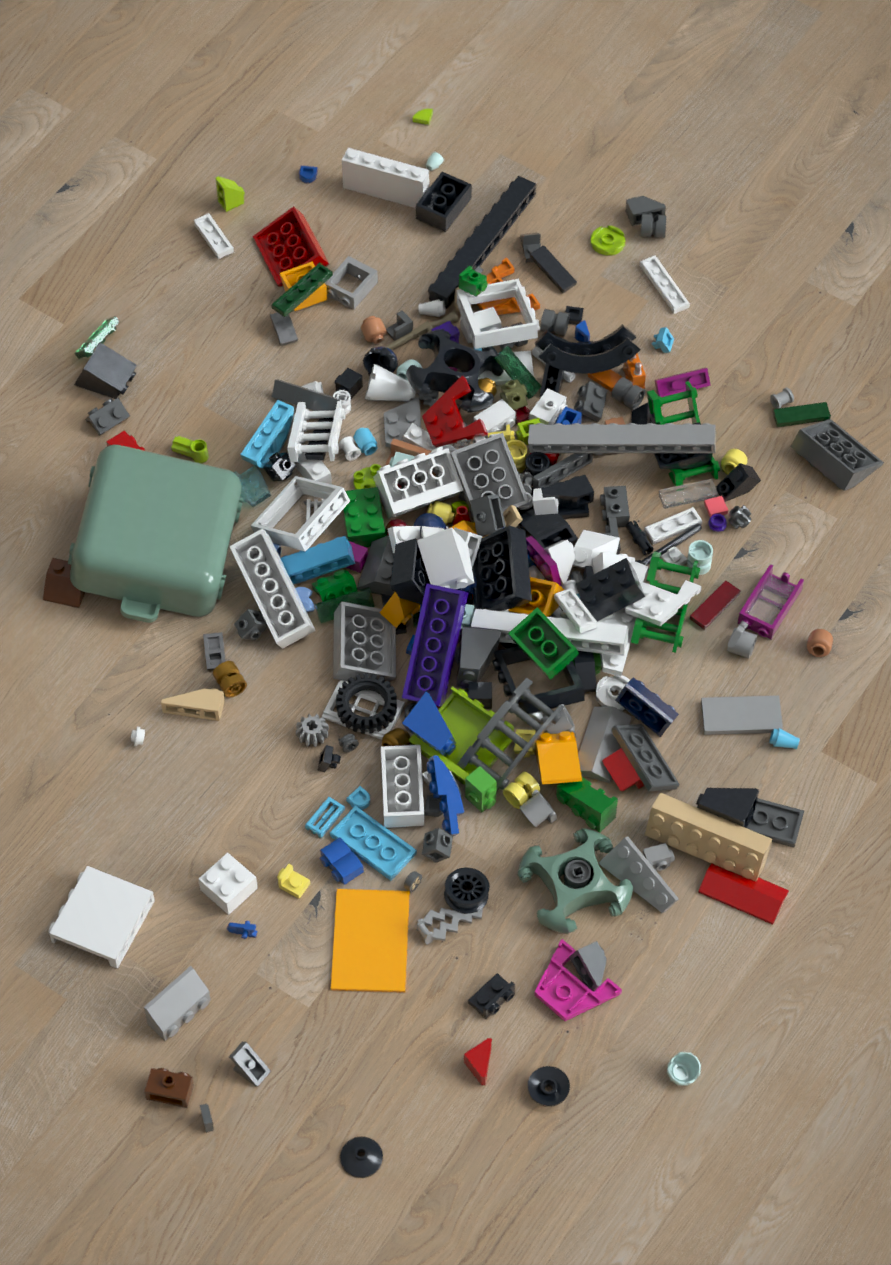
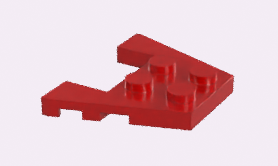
M461 376L422 415L432 444L436 448L457 443L458 440L474 439L475 436L481 435L483 437L488 435L484 422L481 419L466 427L463 423L455 400L471 392L467 379L464 376Z

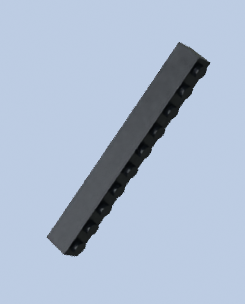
M519 175L515 181L510 183L507 191L501 194L500 200L493 204L489 214L484 216L482 223L475 227L471 237H468L463 247L457 250L453 260L447 263L445 270L441 271L437 280L429 286L430 302L440 299V301L445 302V309L449 308L455 300V289L459 287V275L468 266H472V270H475L484 263L536 196V183Z

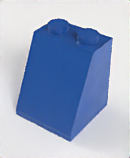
M425 692L402 724L412 735L414 734L446 757L447 754L451 755L455 750L456 741L430 694Z

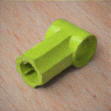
M175 436L171 447L173 452L192 457L196 463H204L208 460L209 454L204 440L197 439L193 441L181 436Z

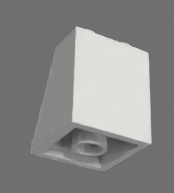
M452 527L417 540L430 584L457 590L474 583L468 544Z

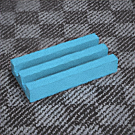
M328 797L305 824V828L312 830L313 834H318V837L322 838L344 812L345 806ZM330 804H333L331 808L323 815L322 819L317 823V825L314 826L313 824L318 820V818L323 814V812L328 808V806Z

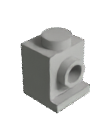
M666 843L643 849L644 857L655 870H664L675 860L673 851L668 849Z

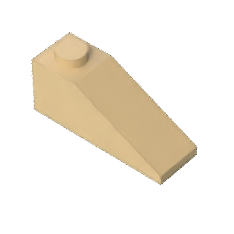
M201 689L165 698L161 701L162 712L220 721L225 703L224 692L218 689Z

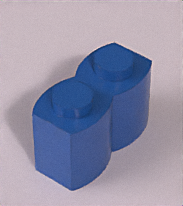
M339 837L320 850L321 863L325 868L329 867L332 870L331 874L337 882L340 881L345 885L364 872L363 864L342 838Z

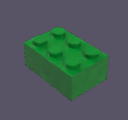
M378 487L345 491L350 499V502L343 509L347 539L365 548L370 547L372 541L385 537Z
M538 607L508 633L516 645L549 680L579 655L576 647Z

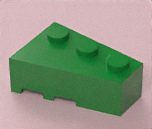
M583 777L582 781L560 783L556 791L557 799L562 804L570 807L577 817L580 816L584 819L591 829H595L600 833L616 819L618 798L614 796L609 798L604 795L605 791L603 789H594L590 786L592 785L591 782Z

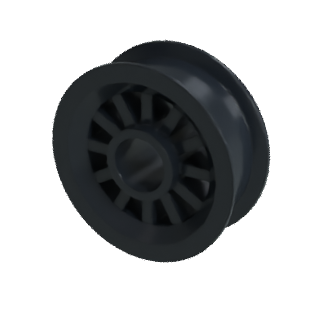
M468 867L456 869L446 878L445 901L450 908L459 913L470 914L478 912L488 902L489 881L477 869Z

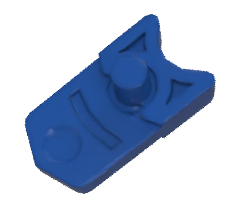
M245 921V924L230 922L227 925V930L230 933L242 934L243 939H247V937L256 938L257 936L256 925L250 924V921Z

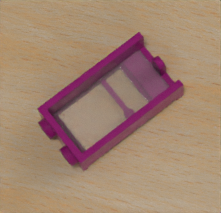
M772 564L768 566L741 609L737 623L740 624L744 621L748 624L746 629H750L760 636L771 640L796 598L801 593L804 583L802 578L797 585L790 583V575L786 572L782 574L781 578L773 575L774 565Z

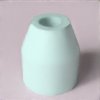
M433 152L427 160L426 167L431 171L438 168L444 162L443 157L439 153Z

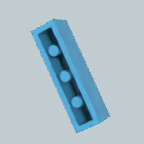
M346 536L337 537L326 543H320L308 548L306 552L300 550L297 553L280 558L293 585L355 564L352 546Z

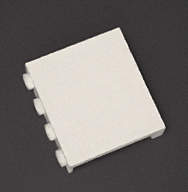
M87 866L85 871L80 873L75 889L72 888L69 892L67 903L60 908L58 919L49 928L51 941L55 943L58 939L109 960L110 966L118 969L155 901L153 892Z

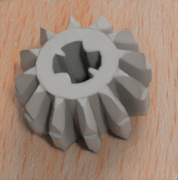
M308 714V718L301 717V722L296 724V736L299 737L300 743L306 742L307 747L310 744L316 747L318 742L323 744L324 739L328 738L329 725L324 717L319 718L318 714L314 717H311L310 714Z

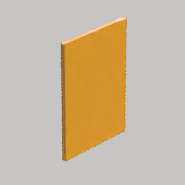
M337 889L331 990L405 993L410 891Z

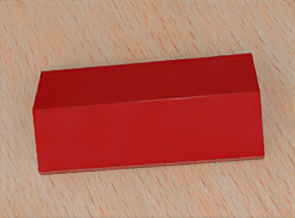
M711 863L698 893L773 925L789 890L761 878L753 881Z

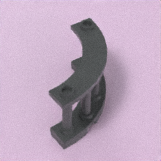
M528 678L516 688L513 696L508 701L506 700L479 733L475 743L467 749L457 764L462 769L468 764L474 765L477 768L481 766L497 781L496 792L499 788L503 790L510 782L507 778L551 723L556 724L562 717L560 712L564 706L560 705L555 711L550 709L530 693L529 687L533 682ZM521 698L529 701L549 717L543 725L518 707L519 704L517 702ZM509 712L517 715L537 731L529 742L525 741L504 724L503 719ZM494 730H500L523 748L515 760L511 759L490 742L489 736ZM480 748H486L509 766L502 777L478 759L477 753Z

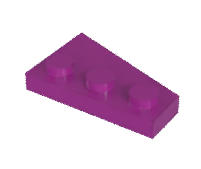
M533 536L527 537V554L529 557H532L547 581L556 582L562 587L557 563Z

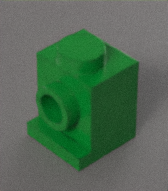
M468 266L459 275V289L475 297L486 290L488 285L487 276L472 270V266Z

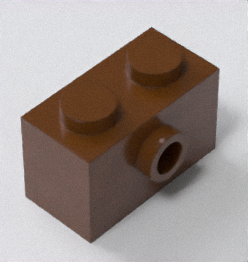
M151 1068L144 1091L146 1100L188 1108L194 1087L193 1077L185 1072L173 1073L165 1068Z

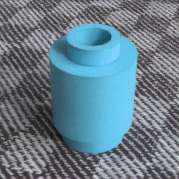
M368 428L356 430L353 439L361 452L367 456L375 453L378 447L371 431Z

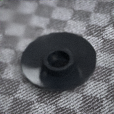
M544 1066L538 1068L531 1074L528 1080V1092L531 1098L543 1106L559 1105L567 1098L570 1091V1081L567 1075L557 1067ZM551 1087L553 1090L548 1092L545 1088Z
M356 1137L349 1140L343 1146L340 1153V1162L343 1169L349 1175L356 1178H366L372 1176L380 1169L383 1162V1152L380 1145L373 1139ZM359 1152L365 1153L363 1157H359L357 1154Z

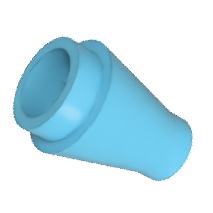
M774 728L769 743L773 744V747L797 749L800 738L780 728Z

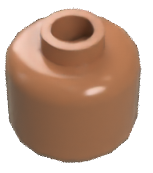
M370 316L363 320L361 331L367 342H374V344L382 342L384 340L383 337L387 333L382 319Z
M824 629L813 630L807 641L809 653L816 657L827 656L831 652L833 645L832 634Z

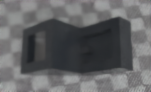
M578 651L579 655L574 658V665L584 685V692H596L593 652Z

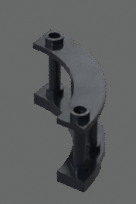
M623 324L611 334L603 337L604 339L594 342H568L555 336L548 330L535 342V345L543 350L538 356L541 360L560 370L579 374L598 373L613 369L627 362L641 350L632 342L636 335Z

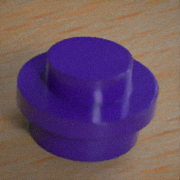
M714 514L710 517L708 526L711 530L720 532L727 527V520L721 514Z

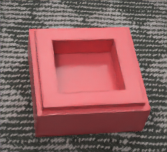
M722 496L704 500V505L710 517L714 514H728V508Z

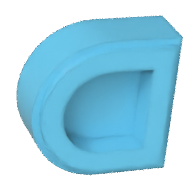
M359 786L346 798V802L353 808L357 806L359 809L364 810L370 805V795Z

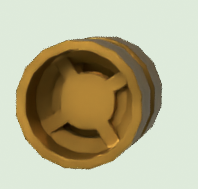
M225 661L213 670V677L220 685L226 697H235L246 689L247 682L233 661Z

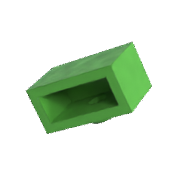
M479 766L465 778V798L480 812L492 808L496 803L497 781Z

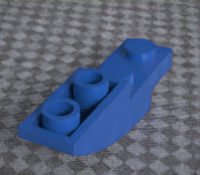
M437 755L432 756L428 759L429 762H427V772L431 775L429 789L433 793L434 798L442 799L440 800V811L444 814V820L442 821L443 830L452 836H456L459 834L457 816L464 813L460 792L453 776L443 761Z

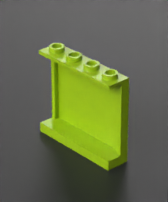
M452 686V694L439 709L441 716L456 741V748L452 754H447L446 757L414 734L409 739L411 745H421V754L428 759L437 755L448 770L451 771L453 777L465 785V778L476 770L477 767L468 764L462 769L457 764L467 749L475 743L478 738L477 736L494 716L495 712L485 710L483 704L478 700H471L464 690L460 688L457 690ZM504 721V724L514 731L513 725ZM494 730L489 736L490 742L503 752L512 742L500 730ZM480 748L477 753L478 759L490 768L498 759L486 748Z

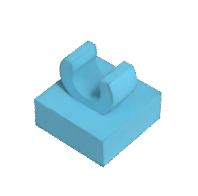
M667 327L660 328L659 334L654 335L656 342H652V345L655 349L661 348L664 353H668L671 351L674 337Z

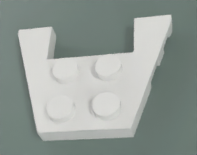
M633 561L632 567L636 571L645 597L627 606L626 613L661 626L676 614L683 604L686 605L695 594L698 595L701 592V586L685 580L678 594L671 593L644 583L643 581L648 574L649 566Z

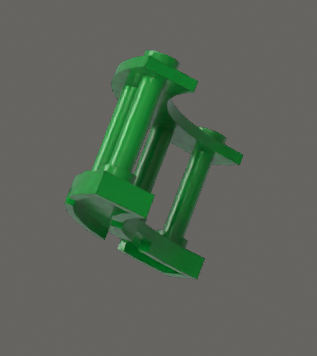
M689 381L685 382L686 391L664 397L658 396L654 390L647 391L650 414L654 413L655 425H664L691 418L692 424L700 422L696 404L697 390L695 387H692ZM683 399L688 400L689 411L667 417L662 416L661 407L663 404ZM712 456L711 464L685 471L670 469L671 472L668 475L674 487L678 490L683 488V480L691 476L710 472L713 478L717 480L720 466L718 461H715Z
M653 552L646 580L650 582V585L678 594L681 589L680 587L658 583V580H655L657 570L661 571V569L691 575L689 582L692 583L694 578L698 579L700 568L697 567L698 561H694L693 567L690 568L664 562L663 559H660L661 553ZM688 603L683 606V609L679 608L677 613L674 614L681 616L679 625L664 623L659 626L636 618L630 643L638 644L640 638L644 639L645 637L674 644L672 652L676 653L677 647H682L684 637L681 636ZM648 626L674 632L676 636L649 631L646 628Z

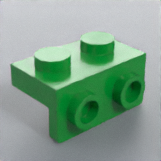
M346 569L338 570L334 574L319 578L316 582L312 583V588L320 596L324 607L358 593L354 577Z

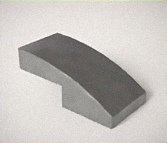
M279 313L270 314L280 346L298 342L289 314L286 317Z
M222 632L203 634L207 670L215 669L219 664L226 661Z

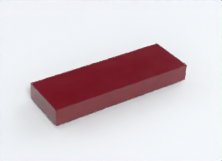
M726 580L690 615V620L705 630L740 595L741 590Z

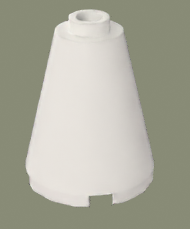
M374 364L365 399L408 402L410 399H414L416 392L409 381Z

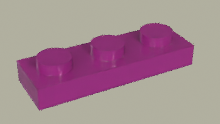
M706 367L654 380L657 395L661 397L686 391L685 382L687 381L696 389L711 386L708 368Z

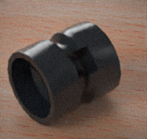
M541 452L529 454L526 458L525 472H530L534 477L548 469L550 466L548 456Z

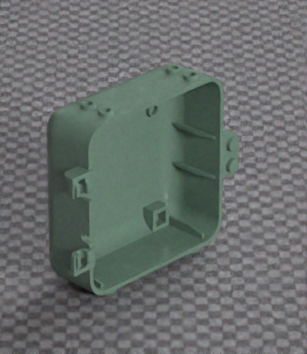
M122 445L105 447L99 453L96 465L91 467L88 484L90 488L76 542L71 543L68 564H71L70 580L72 584L83 592L122 600L120 612L129 619L151 623L158 618L160 609L196 617L208 615L215 608L217 599L221 600L226 578V575H223L227 552L234 522L238 523L243 503V498L240 497V479L234 472L223 468Z

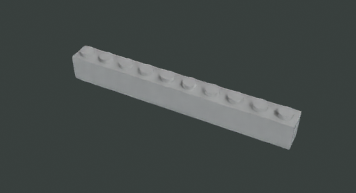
M537 423L529 425L528 446L530 453H715L716 426L709 423H703L702 425L690 423L683 425H674L672 423L655 425L653 423L646 425L634 423L627 425H618L616 423H610L609 425L597 423L590 425H581L579 423L572 425L560 423L544 425Z

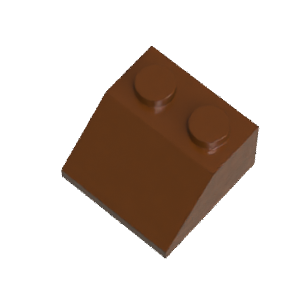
M52 558L46 573L43 600L79 608L85 592L77 589L70 580L71 564H68V561Z

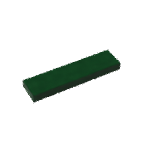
M321 263L317 264L271 304L272 309L286 317L333 276V272Z

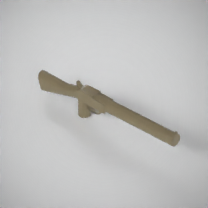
M453 311L440 320L433 322L427 320L418 328L385 347L394 350L412 339L420 338L423 334L430 332L431 329L448 321L451 323L458 322V316Z

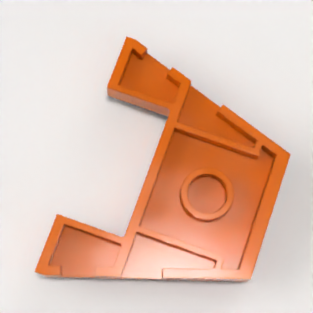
M508 258L503 259L498 267L495 266L491 269V272L487 275L488 284L503 282L501 278L514 273L515 268ZM533 293L527 295L526 297L530 299V307L534 308V310L540 309V303ZM514 297L477 303L480 310L494 307L497 315L521 312Z

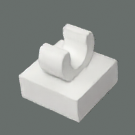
M674 546L661 555V559L664 562L681 566L687 563V558Z

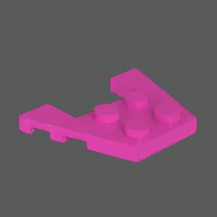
M562 939L534 995L562 1020L567 1021L619 996L622 993V989L607 978L594 992L564 967L570 960L569 956L576 952V950Z

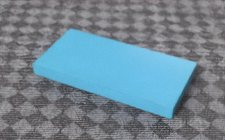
M357 806L330 832V837L334 840L339 837L342 838L357 857L390 881L417 854L416 849Z

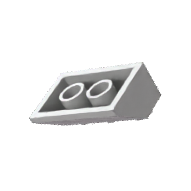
M191 966L144 1006L148 1025L164 1041L169 1037H173L184 1023H189L193 1019L194 1014L200 1009L206 1008L211 1000L209 990Z

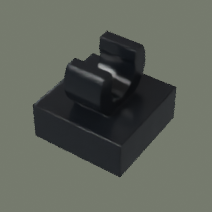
M329 745L324 747L320 753L318 771L326 772L328 767L337 768V764H340L341 756L333 754L334 747Z

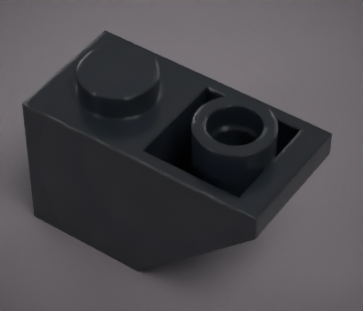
M739 463L715 489L726 502L749 493L761 479L753 467Z

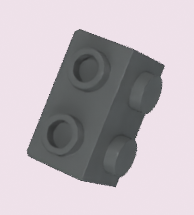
M589 381L579 388L577 392L578 400L575 403L574 409L598 422L602 419L608 390Z
M110 398L103 403L104 407L98 410L96 407L88 412L89 416L85 420L87 422L90 421L99 436L130 417L119 398L114 401Z

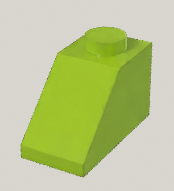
M219 176L215 178L217 199L226 212L244 204L245 192L241 186H238L233 180Z

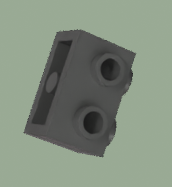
M626 486L604 487L603 494L600 495V505L604 506L602 521H606V525H608L609 517H616L617 527H626L630 519Z

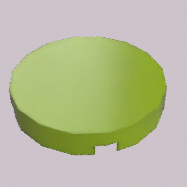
M614 226L598 227L591 235V246L597 253L605 256L618 254L625 246L624 233Z

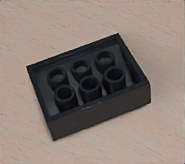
M509 525L481 539L472 567L473 575L477 580L476 588L473 589L474 612L475 609L502 611L517 608L532 601L525 530Z

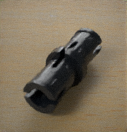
M633 520V523L630 521L626 528L632 535L633 542L639 546L643 555L651 554L654 548L647 540L646 533L640 529L635 520Z

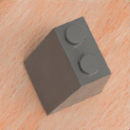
M462 628L456 686L468 689L469 682H480L495 657L494 651H498L501 631Z

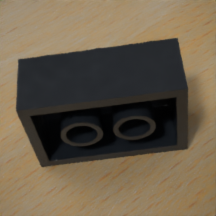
M442 171L416 204V219L446 232L472 199V184Z
M627 558L576 583L582 603L597 622L645 597L636 571Z

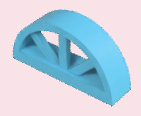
M280 400L276 401L240 454L244 461L263 468L270 461L271 455L281 451L292 425L294 406Z

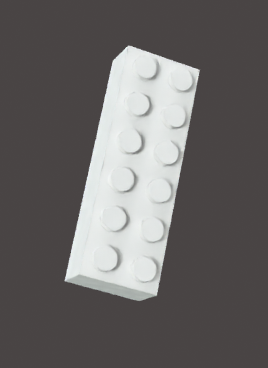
M264 529L229 546L275 642L282 649L316 631L270 536Z

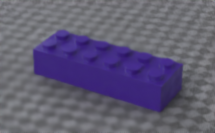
M426 584L402 698L419 701L424 693L427 692L436 706L444 704L468 597L467 592Z

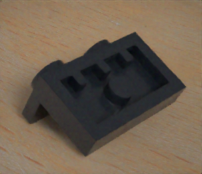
M497 973L468 999V1004L487 1019L490 1015H495L505 1001L509 1002L514 997L515 983H508Z

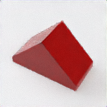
M487 1038L464 1054V1064L483 1086L486 1085L492 1050L491 1038Z

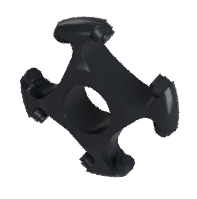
M444 329L433 330L423 334L419 338L418 346L421 349H431L434 352V361L428 368H420L415 365L408 367L406 377L415 392L423 396H428L430 389L445 393L461 376H464L467 379L471 392L459 398V400H462L460 408L467 411V413L490 407L494 400L493 394L479 388L478 378L487 370L491 371L495 376L503 374L505 365L498 352L492 346L482 348L479 351L450 340L451 334ZM449 367L457 368L463 372H456Z

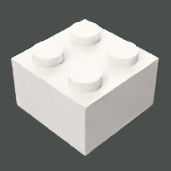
M226 853L199 878L200 890L228 915L258 889L256 877L229 853Z

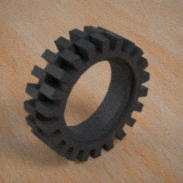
M364 673V678H361L360 674L356 675V680L352 677L348 678V683L344 681L342 688L339 687L338 694L336 695L338 717H340L342 724L345 723L348 729L352 726L353 731L356 733L358 729H361V734H365V729H369V734L374 733V728L378 732L382 731V725L385 728L388 727V721L392 723L397 713V695L394 687L391 686L388 680L384 682V677L382 676L377 679V674H372V678H368V673ZM371 690L380 694L385 704L378 714L362 717L350 709L348 704L351 697L360 691Z

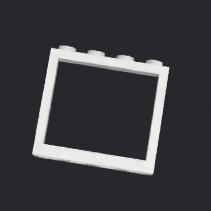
M519 279L488 284L486 290L477 297L461 289L457 290V306L475 349L538 338V330H540L539 320L535 319L534 308L530 307V299L526 297L525 287L521 286ZM515 297L526 324L481 332L470 305Z
M295 476L253 522L251 527L254 533L264 529L270 536L272 543L306 552L350 502V499L343 487ZM303 494L326 499L296 534L273 529Z

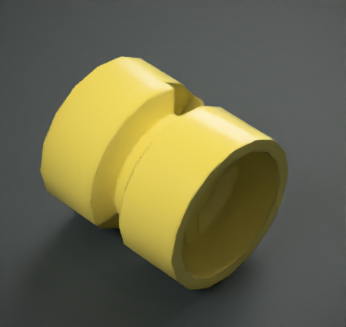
M510 440L507 442L517 471L521 473L526 469L527 446L520 440Z
M522 772L514 779V782H511L503 789V795L513 807L520 809V806L527 802L529 798H532V793L535 790L540 791V786L532 775Z

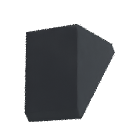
M546 363L540 397H542L547 388L560 393L564 380L563 370Z

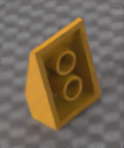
M574 732L543 733L535 742V756L542 785L582 781Z

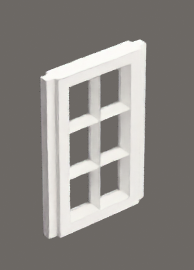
M340 680L323 712L322 718L324 717L325 720L346 727V724H342L337 712L333 711L336 705L339 687L342 688V683L344 682V680ZM364 690L355 694L357 698L354 704L349 703L348 705L353 712L356 709L374 716L378 714L376 711L379 705L384 706L385 701L380 694L371 690ZM361 698L376 703L372 711L357 706ZM397 700V713L392 723L388 721V727L379 732L374 728V733L369 734V729H365V734L382 740L384 734L394 728L405 702Z

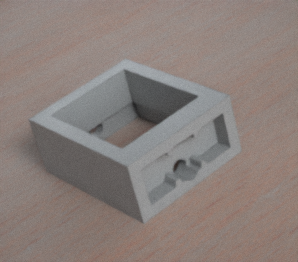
M348 256L336 269L333 276L325 282L327 296L339 301L344 306L355 309L378 283V271ZM347 273L363 281L353 293L337 286Z

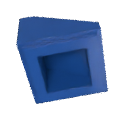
M585 320L575 327L574 338L579 342L590 341V333Z

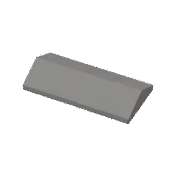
M615 707L593 708L578 753L581 776L611 783L612 776L602 760L621 748L611 729L615 725H630L632 718L630 715Z

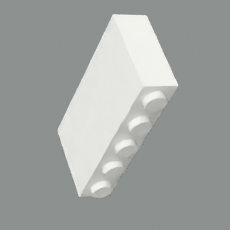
M351 148L347 149L342 158L343 188L413 208H416V204L429 189V170Z

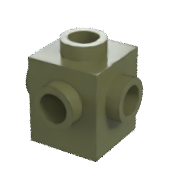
M516 379L501 385V399L513 410L528 405L525 397L527 390L524 384L521 385Z

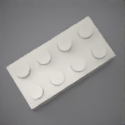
M421 745L381 747L384 827L424 826Z

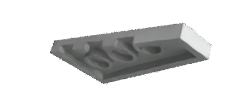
M625 837L599 862L601 866L620 881L628 879L633 886V891L661 913L666 912L679 900L629 837Z

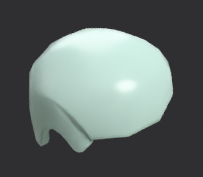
M679 1052L669 1061L667 1067V1074L670 1080L681 1086H688L699 1077L701 1071V1064L698 1058L690 1052Z

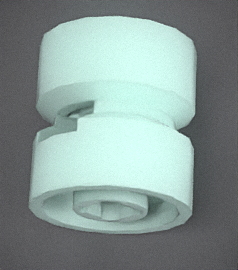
M697 540L691 543L688 551L687 567L692 568L694 561H698L699 575L709 572L713 555L712 545L704 540Z

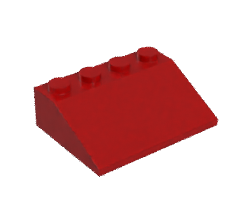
M294 206L252 236L279 287L283 286L280 277L281 272L313 262L314 266L319 263L325 267L329 265L305 216Z

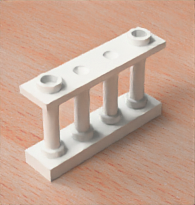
M337 401L336 410L309 411V409H306L305 402H298L287 447L290 462H298L299 455L306 452H329L330 461H334L335 454H338L339 450L338 439L342 420L346 417L345 408H342L341 401ZM310 418H334L333 422H307ZM331 429V433L304 434L307 430ZM329 440L327 445H302L304 441Z

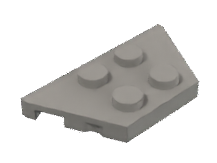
M419 398L412 399L384 412L386 447L391 448L393 438L405 442L402 440L403 436L412 423L421 428Z

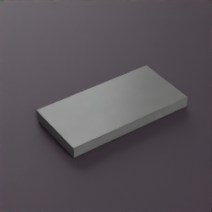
M779 696L701 698L704 735L772 733L774 728L783 730Z

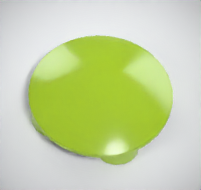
M373 464L371 467L356 471L353 479L355 489L376 487L373 477L380 470L381 466Z

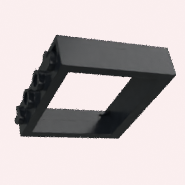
M518 646L494 651L495 660H492L494 671H498L499 683L504 685L505 697H509V699L513 696L516 687L506 665L531 660ZM573 661L562 669L570 686L534 695L550 709L557 708L561 704L566 706L585 701L584 685ZM521 698L517 702L519 704L518 707L527 714L541 712L526 699L523 700Z

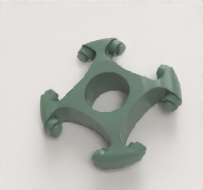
M582 828L573 833L575 841L583 844L578 848L555 856L541 857L542 850L540 846H530L519 864L517 875L522 882L529 881L533 874H537L552 894L556 908L551 911L540 909L537 911V918L540 924L559 933L569 934L577 929L575 921L565 917L584 907L610 903V907H608L610 915L612 917L621 916L632 897L633 886L628 879L622 880L618 886H615L604 875L598 865L595 851L600 850V852L609 853L613 849V845L608 837L590 829ZM573 860H583L591 868V882L584 888H569L559 880L565 874L567 864Z

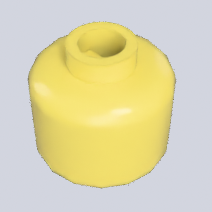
M730 449L721 460V468L726 474H729L739 463L746 465L747 457L739 449Z
M434 501L433 504H429L427 513L441 517L445 525L452 523L454 513L451 512V505L440 501Z

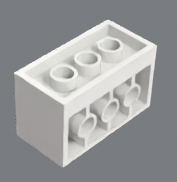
M442 447L432 450L429 455H425V453L416 455L409 462L408 459L401 460L394 467L390 465L381 467L373 477L388 519L428 506L430 503L433 504L434 501L452 498L463 491L448 448L443 450Z

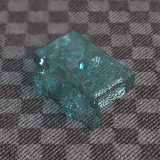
M254 465L242 474L234 471L241 482L240 497L243 498L244 503H249L252 507H255L271 496L257 466Z

